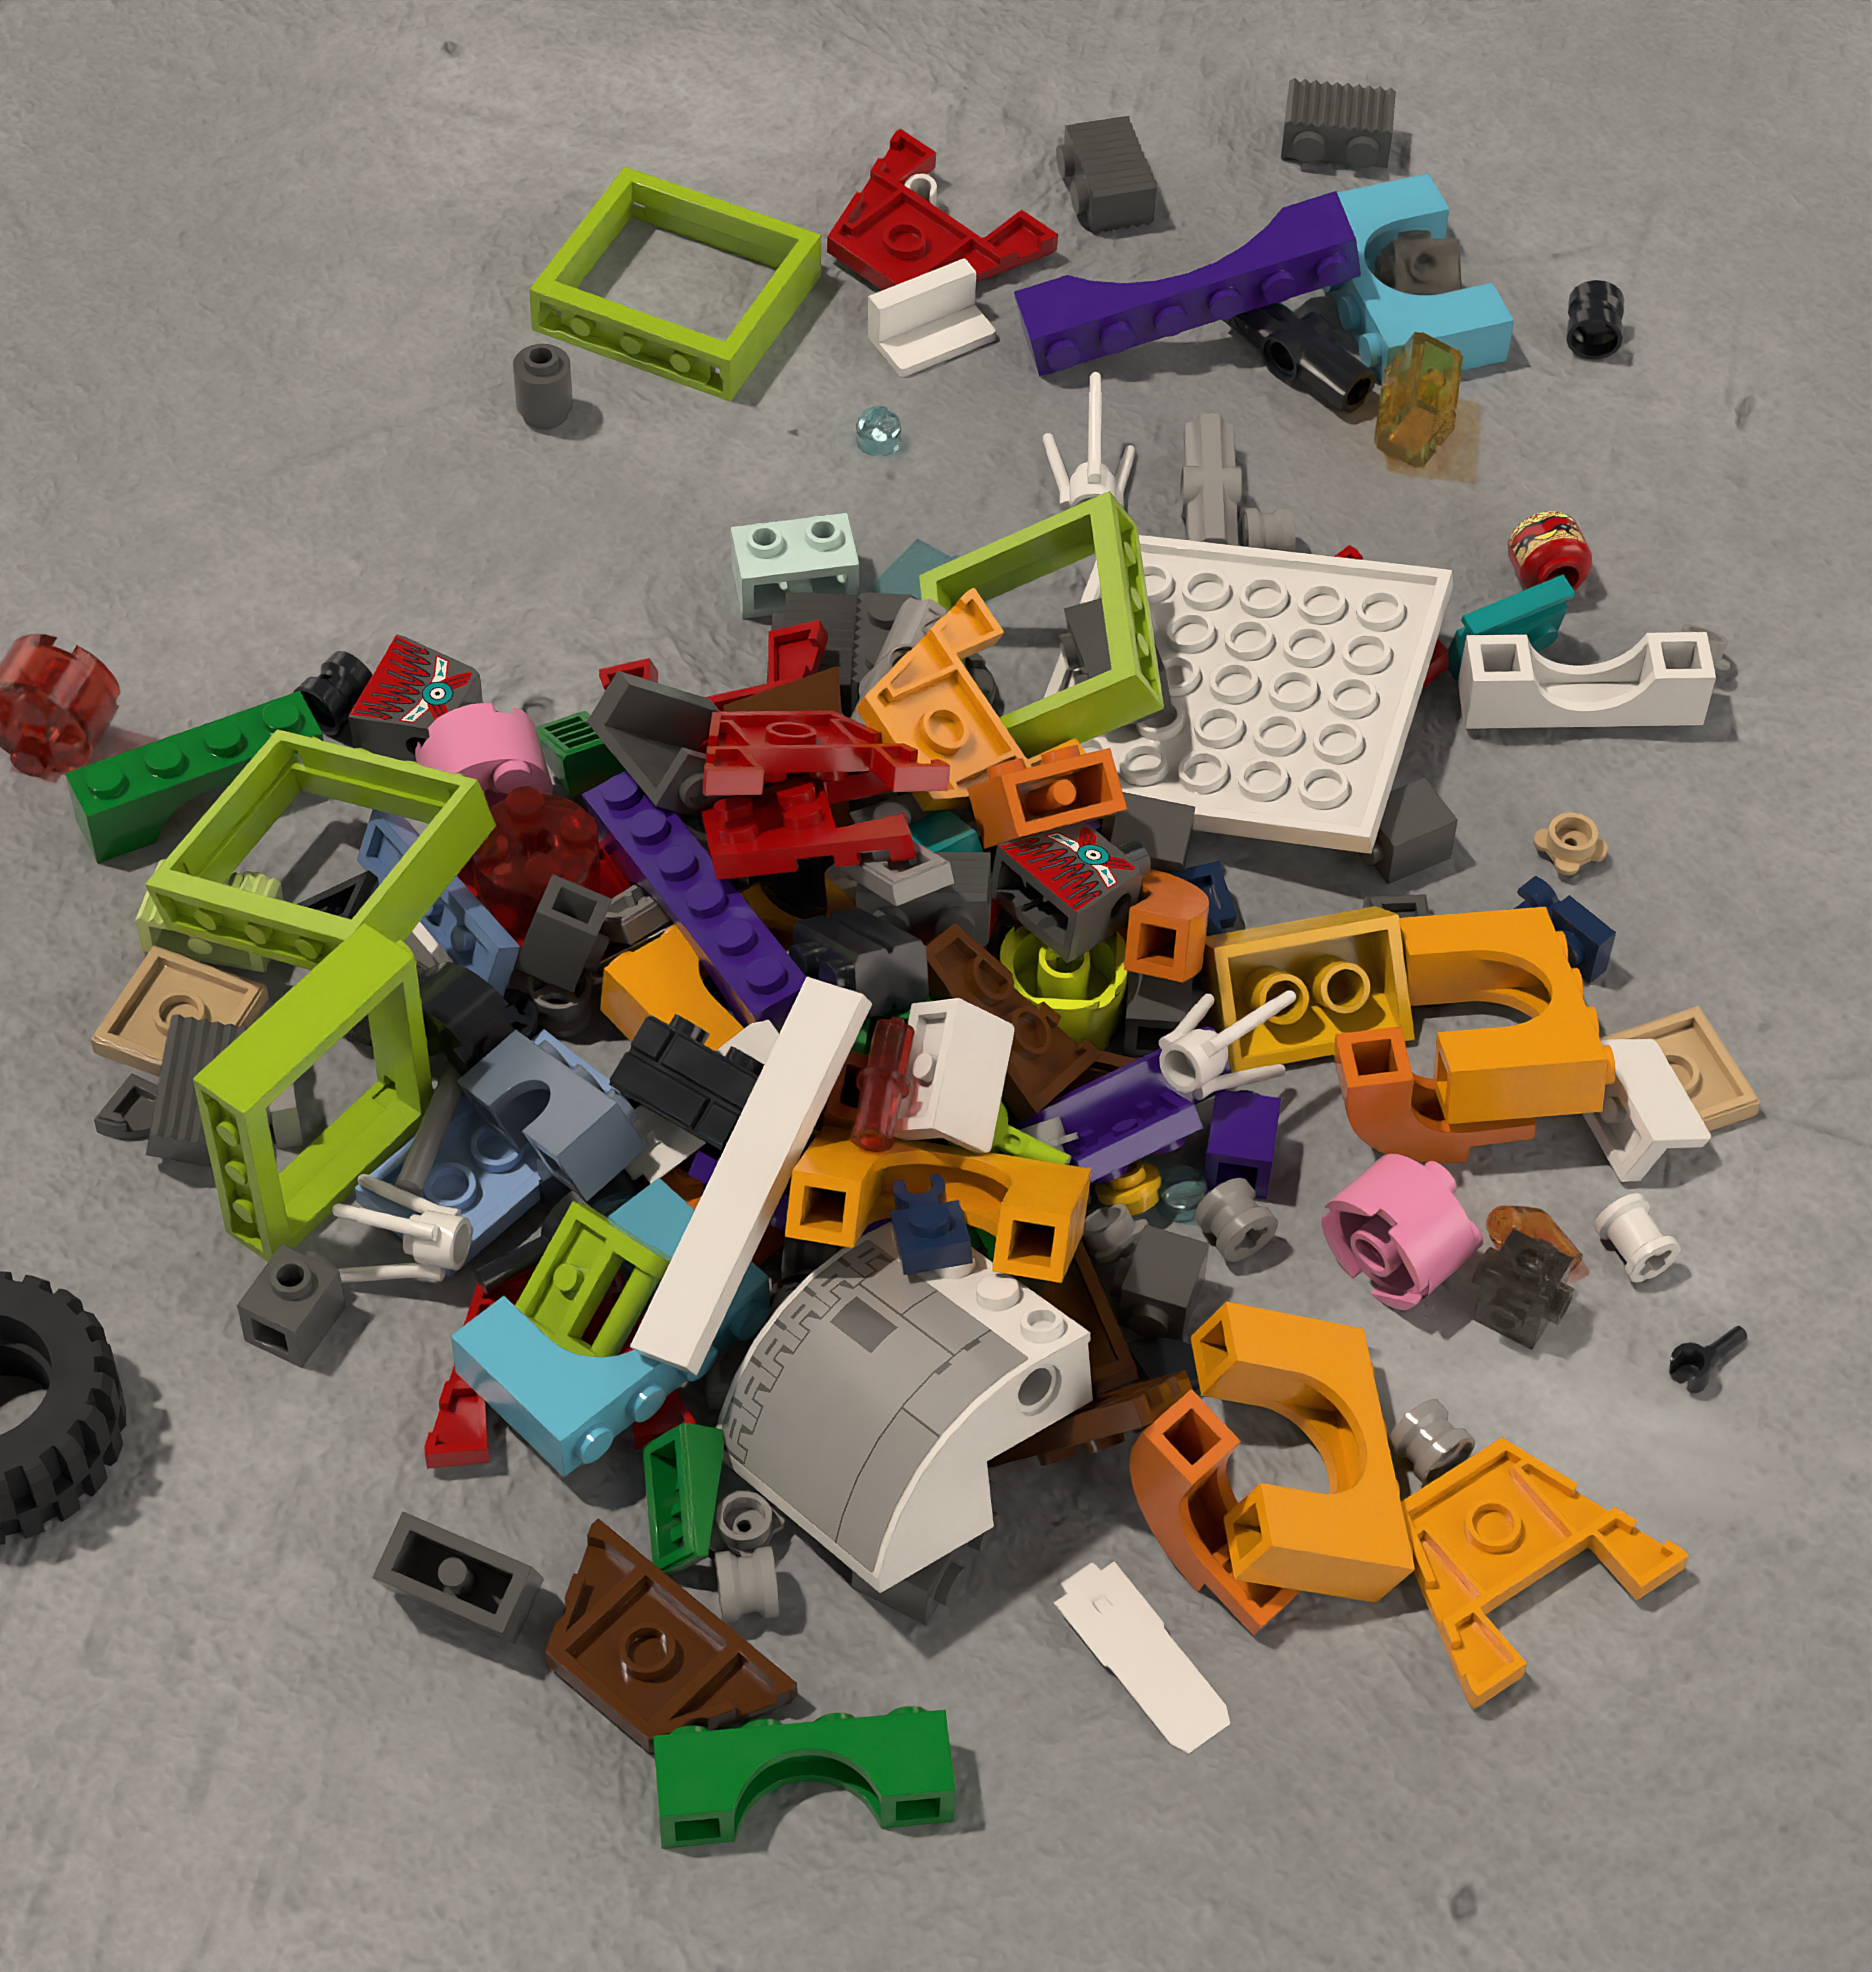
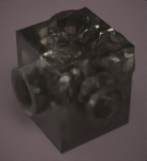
M1427 230L1398 233V239L1391 241L1381 250V256L1376 257L1374 276L1386 286L1412 295H1437L1461 290L1460 239H1431V232Z
M1513 1228L1499 1251L1492 1247L1486 1250L1475 1270L1472 1283L1480 1286L1472 1320L1533 1350L1549 1322L1558 1325L1572 1302L1576 1289L1567 1285L1574 1258L1560 1252L1552 1243L1544 1239L1532 1238Z

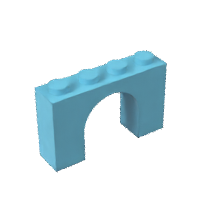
M1429 173L1337 193L1356 237L1361 276L1322 289L1325 293H1331L1338 306L1342 326L1345 330L1352 331L1358 342L1363 364L1372 368L1376 373L1382 388L1507 361L1514 319L1493 283L1437 295H1412L1386 286L1370 272L1375 267L1390 261L1443 250L1450 209Z
M658 1178L609 1215L608 1219L645 1243L673 1257L695 1210ZM626 1259L622 1263L631 1273L636 1267ZM750 1262L697 1376L640 1355L635 1350L611 1357H587L569 1352L551 1341L505 1296L501 1297L451 1335L455 1371L542 1457L565 1477L580 1464H590L598 1460L609 1449L614 1437L633 1422H644L652 1417L663 1405L666 1396L686 1380L695 1381L705 1375L715 1363L717 1356L738 1339L745 1341L753 1337L763 1327L769 1315V1277L753 1262ZM661 1279L659 1280L657 1286L655 1287V1289H654V1291H653L654 1294L656 1293V1291H657V1289H658V1287H659V1284H660V1282H661Z

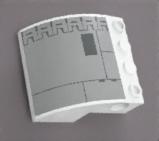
M891 1221L859 1238L854 1248L844 1247L808 1275L781 1303L753 1341L737 1370L717 1424V1428L722 1429L724 1435L722 1461L879 1593L994 1527L987 1461L1093 1401L1088 1342L1091 1341L1089 1331L1010 1274L993 1272V1262L972 1247V1264L904 1275L893 1236Z

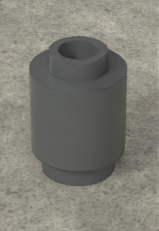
M535 344L522 349L513 360L517 410L523 416L525 422L534 428L552 429L558 427L567 419L568 413L573 406L569 356L561 348L550 344Z

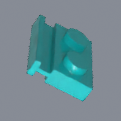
M1560 575L1463 615L1461 622L1465 627L1456 630L1448 649V670L1454 679L1457 680L1459 678L1467 635H1527L1536 652L1549 647L1557 639L1558 630L1569 608L1565 601L1572 599L1575 595V591L1565 576Z

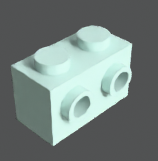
M847 513L731 527L732 571L743 619L771 616L773 611L784 612L786 592L859 595V560Z

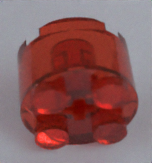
M29 634L16 639L0 663V747L11 755V763L17 770L32 777H40L46 770L66 773L84 767L90 760L120 706L116 702L121 693L119 683L102 661L76 645L72 653L55 647L53 644L58 637L46 634Z
M521 786L510 791L505 800L490 808L496 827L472 856L475 891L478 900L511 936L522 939L526 938L552 874L601 894V864L597 822L582 807L566 798L541 793L535 787Z

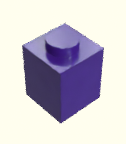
M1218 1090L1215 1092L1202 1190L1212 1191L1218 1185L1228 1180L1243 1178L1247 1180L1256 1192L1255 1198L1267 1199L1281 1098L1263 1096L1249 1090Z

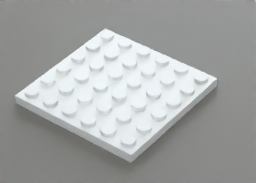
M1139 535L1154 642L1166 669L1173 713L1120 727L1080 744L1084 751L1090 753L1111 748L1122 792L1195 806L1192 830L1371 854L1453 590L1452 570ZM1097 561L1093 567L1080 604L1102 598ZM1062 651L1044 698L1074 686V676L1080 675L1078 668L1068 671Z

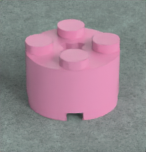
M493 703L471 704L440 716L427 728L429 738L421 747L418 741L415 749L416 761L422 766L453 774L460 773L465 777L478 780L496 823V827L479 848L487 845L494 837L509 835L523 828L537 827L546 822L551 814L549 803L553 794L551 778L533 720L527 713L512 707L513 714L496 712Z
M1386 1154L1378 1159L1328 1202L1325 1208H1330V1211L1322 1217L1323 1234L1342 1268L1352 1278L1362 1271L1379 1285L1370 1294L1381 1303L1400 1310L1412 1309L1467 1262L1473 1253L1483 1245L1481 1232L1468 1219L1464 1209L1453 1195L1457 1189L1456 1183L1445 1167L1435 1161H1429L1423 1166L1415 1160L1399 1154Z

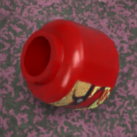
M1545 511L1536 513L1523 520L1513 530L1509 538L1508 557L1525 590L1564 575L1573 590L1576 591L1586 580L1592 568V552L1579 526L1571 516L1563 512Z

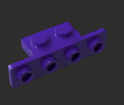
M1204 1027V1028L1201 1029V1030H1211V1031L1216 1032L1214 1029H1212V1028H1210V1027ZM1160 1048L1050 1101L1037 1114L1022 1123H1019L1017 1118L1009 1121L1008 1125L1020 1130L1060 1117L1065 1134L1069 1135L1077 1132L1078 1139L1062 1144L1064 1152L1071 1155L1069 1165L1092 1169L1090 1183L1101 1184L1120 1177L1126 1172L1128 1164L1148 1154L1162 1155L1182 1146L1185 1142V1136L1203 1128L1195 1105L1215 1096L1216 1091L1202 1100H1197L1192 1095V1092L1184 1093L1172 1087L1164 1078L1160 1068L1159 1057L1162 1051ZM1228 1060L1220 1075L1232 1073Z

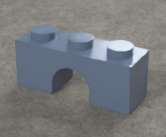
M515 1030L456 1081L490 1128L519 1150L530 1142L552 1175L586 1201L592 1198L648 1148L632 1125L639 1117L630 1103L613 1088L605 1094L597 1080L580 1064L571 1069L560 1052L546 1040L536 1045Z

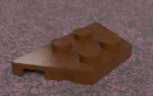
M1186 1370L1093 1395V1401L988 1460L987 1467L991 1468L1036 1455L1042 1467L1080 1453L1077 1444L1082 1443L1086 1455L1120 1444L1125 1441L1123 1433L1133 1430V1433L1144 1431L1192 1389Z
M598 1518L591 1524L587 1534L588 1545L578 1573H573L564 1597L565 1608L562 1617L555 1622L545 1649L546 1665L649 1753L654 1751L653 1736L668 1735L673 1730L684 1726H702L710 1731L790 1704L798 1696L797 1682L603 1521Z

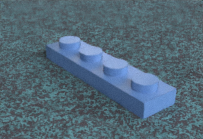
M373 809L357 861L365 871L369 870L378 877L380 885L420 835L404 817ZM456 876L420 922L454 963L466 967L479 975L504 997L521 947Z

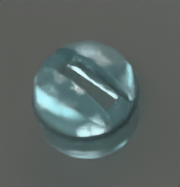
M880 405L864 410L856 424V444L858 448L871 456L880 457L894 453L901 444L899 417L894 412L888 411V408Z
M1177 1164L1165 1169L1160 1176L1159 1200L1155 1207L1159 1214L1167 1220L1177 1223L1191 1222L1194 1220V1212L1198 1204L1208 1194L1207 1183L1201 1172L1190 1165Z

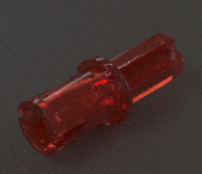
M892 1017L891 1020L880 1019L876 1023L866 1069L861 1070L856 1078V1085L861 1092L855 1123L850 1133V1141L857 1147L867 1151L884 1152L892 1148L894 1142L893 1134L901 1099L906 1098L911 1089L910 1081L906 1075L915 1031L912 1026L904 1023V1019L899 1017Z

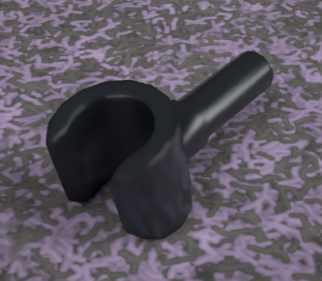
M1735 1326L1712 1344L1705 1347L1692 1342L1677 1346L1671 1354L1669 1374L1675 1373L1683 1365H1693L1700 1371L1695 1372L1688 1379L1687 1391L1691 1393L1703 1391L1708 1385L1711 1367L1718 1363L1720 1358L1747 1339L1746 1331L1741 1326Z

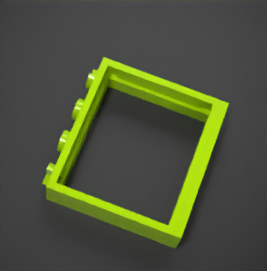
M624 166L529 288L532 330L731 402L821 277V234ZM631 217L777 268L776 272L725 341L577 289V287ZM716 368L720 369V374L716 373Z
M1110 491L919 575L921 599L935 601L947 609L948 613L958 600L972 588L976 589L985 602L1096 554L1112 670L999 717L1027 759L1073 738H1076L1081 744L1164 709L1138 527ZM961 659V662L965 666V659Z
M277 729L149 878L145 886L167 929L312 970L364 922L394 943L399 939L404 942L496 827V823L485 799L484 791H482L477 779L465 777L460 773L453 774L422 766L414 761H402L374 754L362 748L354 749L322 741L314 736L310 738ZM301 791L429 824L352 920L224 884Z
M365 922L193 1077L225 1231L267 1262H269L281 1244L294 1249L332 1213V1208L335 1204L342 1203L355 1191L360 1175H370L417 1132L433 1096V1079L430 1072L415 955L402 940L399 939L394 943ZM368 1014L378 1081L278 1174L266 1107Z

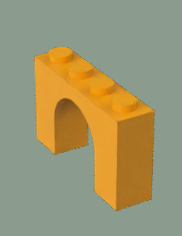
M825 875L828 907L826 917L830 918L833 912L856 908V904ZM759 883L740 893L784 950L788 952L790 947L794 945L792 928L795 927L796 921L803 919L794 917L774 905L767 898ZM676 925L669 927L659 938L636 951L620 954L604 968L600 1010L631 1042L645 1018L650 1016V1014L668 1025L675 1014L692 1022L710 1034L704 1045L714 1051L745 1029L704 986L703 980L709 973Z
M1546 907L1399 918L1411 1006L1472 1001L1492 1002L1515 1008L1533 1018L1527 1022L1506 1027L1437 1032L1433 1086L1447 1124L1603 1112L1605 1085L1613 1084L1615 1080L1614 1054L1610 1045H1602L1600 1041L1596 1009L1594 1006H1586L1581 973L1578 968L1570 967L1565 934L1563 931H1555Z
M823 1126L792 1170L785 1237L854 1248L869 1224L881 1219L891 1218L890 1212L895 1211L893 1194L895 1181L903 1180L908 1192L922 1194L931 1189L930 1175L939 1174L945 1181L947 1202L959 1200L965 1223L982 1229L996 1237L993 1272L1062 1283L1083 1235L1092 1169L991 1152L975 1153L961 1147L918 1140L904 1141L897 1137Z
M1226 1301L1191 1336L1201 1396L1264 1407L1288 1418L1313 1442L1324 1461L1329 1478V1494L1260 1483L1223 1517L1234 1579L1374 1603L1378 1602L1411 1574L1415 1567L1413 1563V1549L1408 1539L1399 1497V1483L1395 1478L1388 1445L1387 1427L1382 1416L1374 1379V1365L1370 1359L1364 1329Z

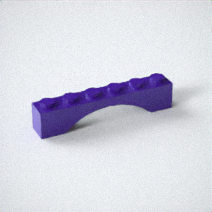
M1337 191L1283 207L1272 221L1244 246L1217 262L1186 274L1156 281L1132 283L1091 281L1065 275L1014 291L1022 328L1038 375L1042 376L1058 370H1066L1074 365L1106 355L1120 353L1129 348L1164 337L1175 336L1183 331L1215 321L1229 319L1235 315L1263 306L1284 302L1289 298L1324 287L1335 286L1344 281L1360 277L1361 271L1356 237Z
M627 771L583 793V799L602 848L629 882H635L643 887L672 919L708 971L736 1020L744 1028L751 1023L770 1020L780 1034L806 976L729 879L716 880L711 857L674 811L655 806Z

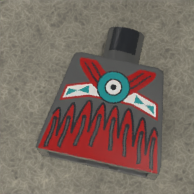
M396 634L349 714L353 748H362L374 754L417 763L415 749L418 741L422 747L429 738L427 728L437 718L463 706L483 703L480 674L475 668L405 636Z
M1083 823L1026 836L997 845L992 873V898L1068 963L1077 959L1128 924L1130 907L1138 902L1142 878L1150 872V857L1147 850L1138 841L1132 840L1115 847L1094 828Z

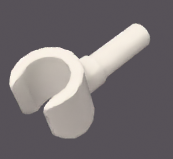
M929 173L927 175L915 174L906 180V187L921 197L928 199L934 206H937V184L929 176Z

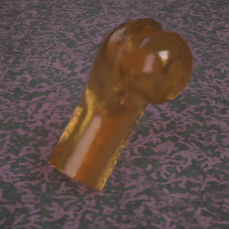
M1502 1205L1492 1209L1487 1216L1486 1229L1495 1244L1506 1249L1538 1253L1557 1276L1567 1275L1583 1259V1254L1550 1215L1542 1209Z

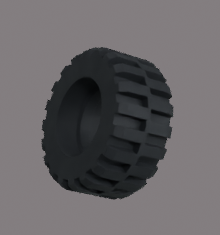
M0 1271V1376L10 1375L28 1378L44 1385L48 1390L41 1404L25 1421L15 1428L0 1434V1545L6 1544L5 1536L23 1532L24 1538L27 1539L45 1532L43 1523L57 1516L63 1522L79 1511L81 1507L78 1498L84 1493L90 1497L94 1496L108 1479L104 1465L112 1466L118 1461L123 1447L120 1432L127 1426L126 1405L110 1344L107 1343L104 1329L94 1313L84 1311L82 1301L65 1289H58L53 1294L50 1281L32 1275H25L22 1282L14 1281L12 1273Z

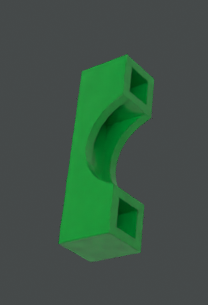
M301 692L291 693L65 773L76 821L97 864L156 843L164 823L175 810L203 792L229 786L277 729L310 738L314 736L324 741L323 733Z
M905 1706L894 1709L887 1715L855 1718L848 1713H830L817 1718L813 1722L782 1724L772 1719H760L749 1722L742 1728L710 1731L702 1726H684L673 1730L668 1735L653 1736L662 1849L735 1842L744 1818L761 1798L777 1788L798 1782H823L850 1792L866 1805L881 1829L954 1821L955 1783L946 1710L927 1711L922 1707Z

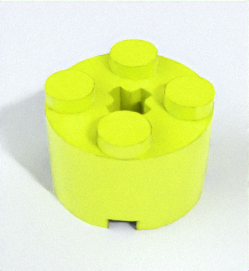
M1024 925L1014 931L1013 927L1006 934L1002 942L1000 963L1012 973L1014 988L1034 1006L1043 1001L1061 1016L1057 1026L1077 1044L1087 1039L1101 1051L1109 1045L1110 1038L1120 1026L1124 1015L1128 971L1124 970L1126 943L1117 932L1116 937L1112 934L1077 959L1067 963Z

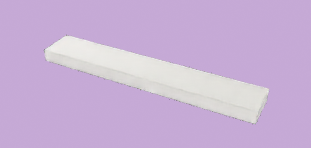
M806 977L630 1345L640 1355L697 1376L787 1186L792 1170L805 1148L872 1006V1003L863 994Z

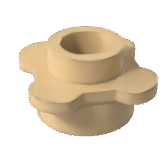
M1575 812L1562 813L1556 816L1551 821L1549 829L1542 828L1537 830L1533 839L1535 848L1546 852L1554 862L1555 870L1563 875L1578 873L1579 867L1590 861H1602L1605 859L1608 851L1606 842L1598 839L1596 824L1589 817Z

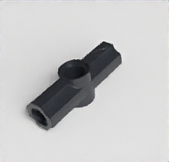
M1280 302L1222 320L1261 349L1265 365L1276 378L1283 382H1291L1298 377L1341 410L1344 409L1351 413L1363 405L1370 391L1375 387L1376 373L1336 344V338L1328 322L1321 315L1313 311H1307L1299 316Z

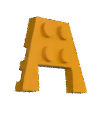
M975 588L968 590L952 609L931 627L913 649L908 651L864 696L856 707L865 724L881 732L880 744L905 743L918 749L917 762L920 764L931 763V760L939 759L950 765L948 791L911 792L923 811L972 808L967 787L988 780L989 776L986 769L988 767L1024 758L1026 768L1042 765L1041 754L1072 745H1078L1080 755L1086 754L1078 740L1073 738L1027 759L961 662V659L994 646L1004 634L1003 629Z
M1503 1437L1401 1501L1408 1539L1413 1549L1414 1575L1465 1698L1473 1709H1476L1521 1679L1527 1666V1662L1488 1619L1487 1613L1586 1548L1591 1549L1636 1601L1684 1570L1689 1557L1680 1546L1667 1539L1663 1545L1635 1528L1637 1520L1620 1509L1614 1507L1608 1511L1576 1491L1578 1486L1576 1482Z

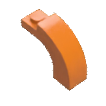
M1150 869L1148 875L1142 878L1137 904L1130 907L1128 924L1117 931L1123 940L1126 941L1124 970L1182 983L1198 974L1202 969L1210 903L1208 896L1200 888L1186 880Z
M1401 1026L1335 1034L1334 1061L1348 1121L1356 1135L1375 1150L1384 1154L1403 1155L1422 1163L1429 1161L1459 1163L1468 1162L1470 1147L1534 1139L1536 1130L1535 1117L1447 1124L1433 1086V1079L1412 1073Z
M1191 1389L1147 1427L1135 1441L1131 1449L1129 1462L1132 1486L1140 1509L1150 1529L1184 1578L1197 1592L1206 1585L1254 1636L1302 1591L1234 1579L1223 1517L1238 1504L1228 1481L1226 1466L1229 1456L1241 1441Z

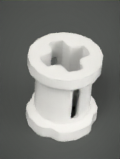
M1639 1193L1629 1194L1610 1204L1600 1213L1594 1224V1228L1600 1238L1610 1239L1627 1262L1624 1268L1626 1274L1631 1281L1637 1283L1656 1277L1674 1263L1681 1251L1680 1245L1674 1237L1662 1234L1648 1214L1650 1209L1648 1201L1644 1195Z

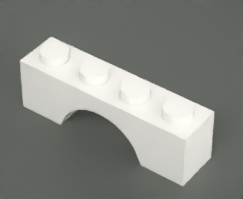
M1707 632L1646 633L1632 649L1619 657L1606 662L1583 666L1564 665L1544 658L1532 647L1527 635H1467L1458 678V690L1464 729L1703 725L1716 675Z

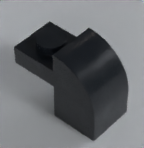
M444 962L425 969L418 976L428 1057L443 1053L461 1076L466 1074L515 1031L501 1013L509 1004L488 982L468 968L456 963Z

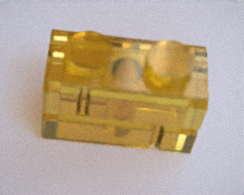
M1414 332L1401 348V355L1397 354L1383 373L1374 436L1376 449L1382 451L1389 458L1402 461L1414 468H1423L1435 454L1437 446H1441L1455 429V410L1458 404L1463 356L1459 350L1424 332Z

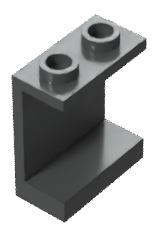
M617 671L587 723L654 805L703 819L702 810L713 807L721 799L736 796H705L702 793L706 754L697 752L710 731L712 712H720L714 703L702 696ZM763 782V789L780 782Z

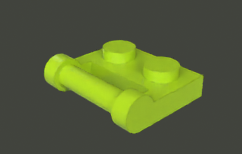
M572 1201L515 1307L551 1341L569 1352L587 1357L617 1356L659 1280H662L672 1257L645 1243L587 1204ZM624 1259H626L636 1267L591 1346L583 1341L581 1337Z

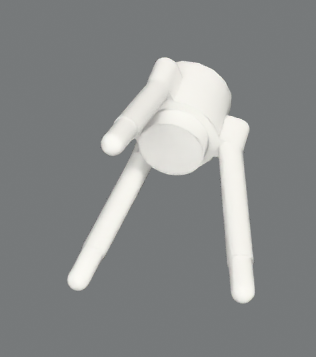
M1093 372L1090 375L1088 462L1077 467L1070 481L1053 435L1046 433L1042 437L1046 454L1060 491V508L1063 510L1072 508L1108 491L1113 494L1124 508L1123 493L1133 465L1136 449L1132 445L1126 446L1115 477L1108 467L1101 463L1102 392L1101 375L1098 372Z
M1291 990L1284 992L1219 1034L1211 1030H1194L1214 1003V997L1211 994H1205L1193 1006L1175 1030L1159 1040V1046L1162 1049L1159 1057L1160 1068L1164 1078L1176 1090L1184 1093L1192 1092L1195 1099L1202 1100L1214 1091L1283 1076L1286 1069L1282 1064L1262 1066L1224 1075L1220 1074L1223 1072L1225 1063L1228 1060L1227 1046L1296 1000V994Z
M362 1174L358 1177V1184L361 1187L422 1215L413 1214L409 1219L341 1203L335 1204L332 1208L333 1214L337 1217L403 1233V1250L405 1254L413 1255L416 1261L415 1263L340 1268L337 1270L340 1271L341 1283L416 1277L443 1281L446 1269L459 1270L467 1258L471 1243V1224L467 1217L461 1216L460 1209L437 1205L367 1174Z

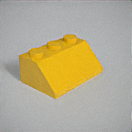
M1373 906L1206 936L1203 966L1199 974L1201 987H1204V995L1211 994L1214 997V1003L1207 1013L1212 1027L1217 1034L1284 992L1291 990L1296 994V1000L1227 1046L1228 1063L1232 1073L1262 1066L1286 1064L1334 1055L1335 1034L1401 1026L1404 1041L1415 1040L1399 915Z

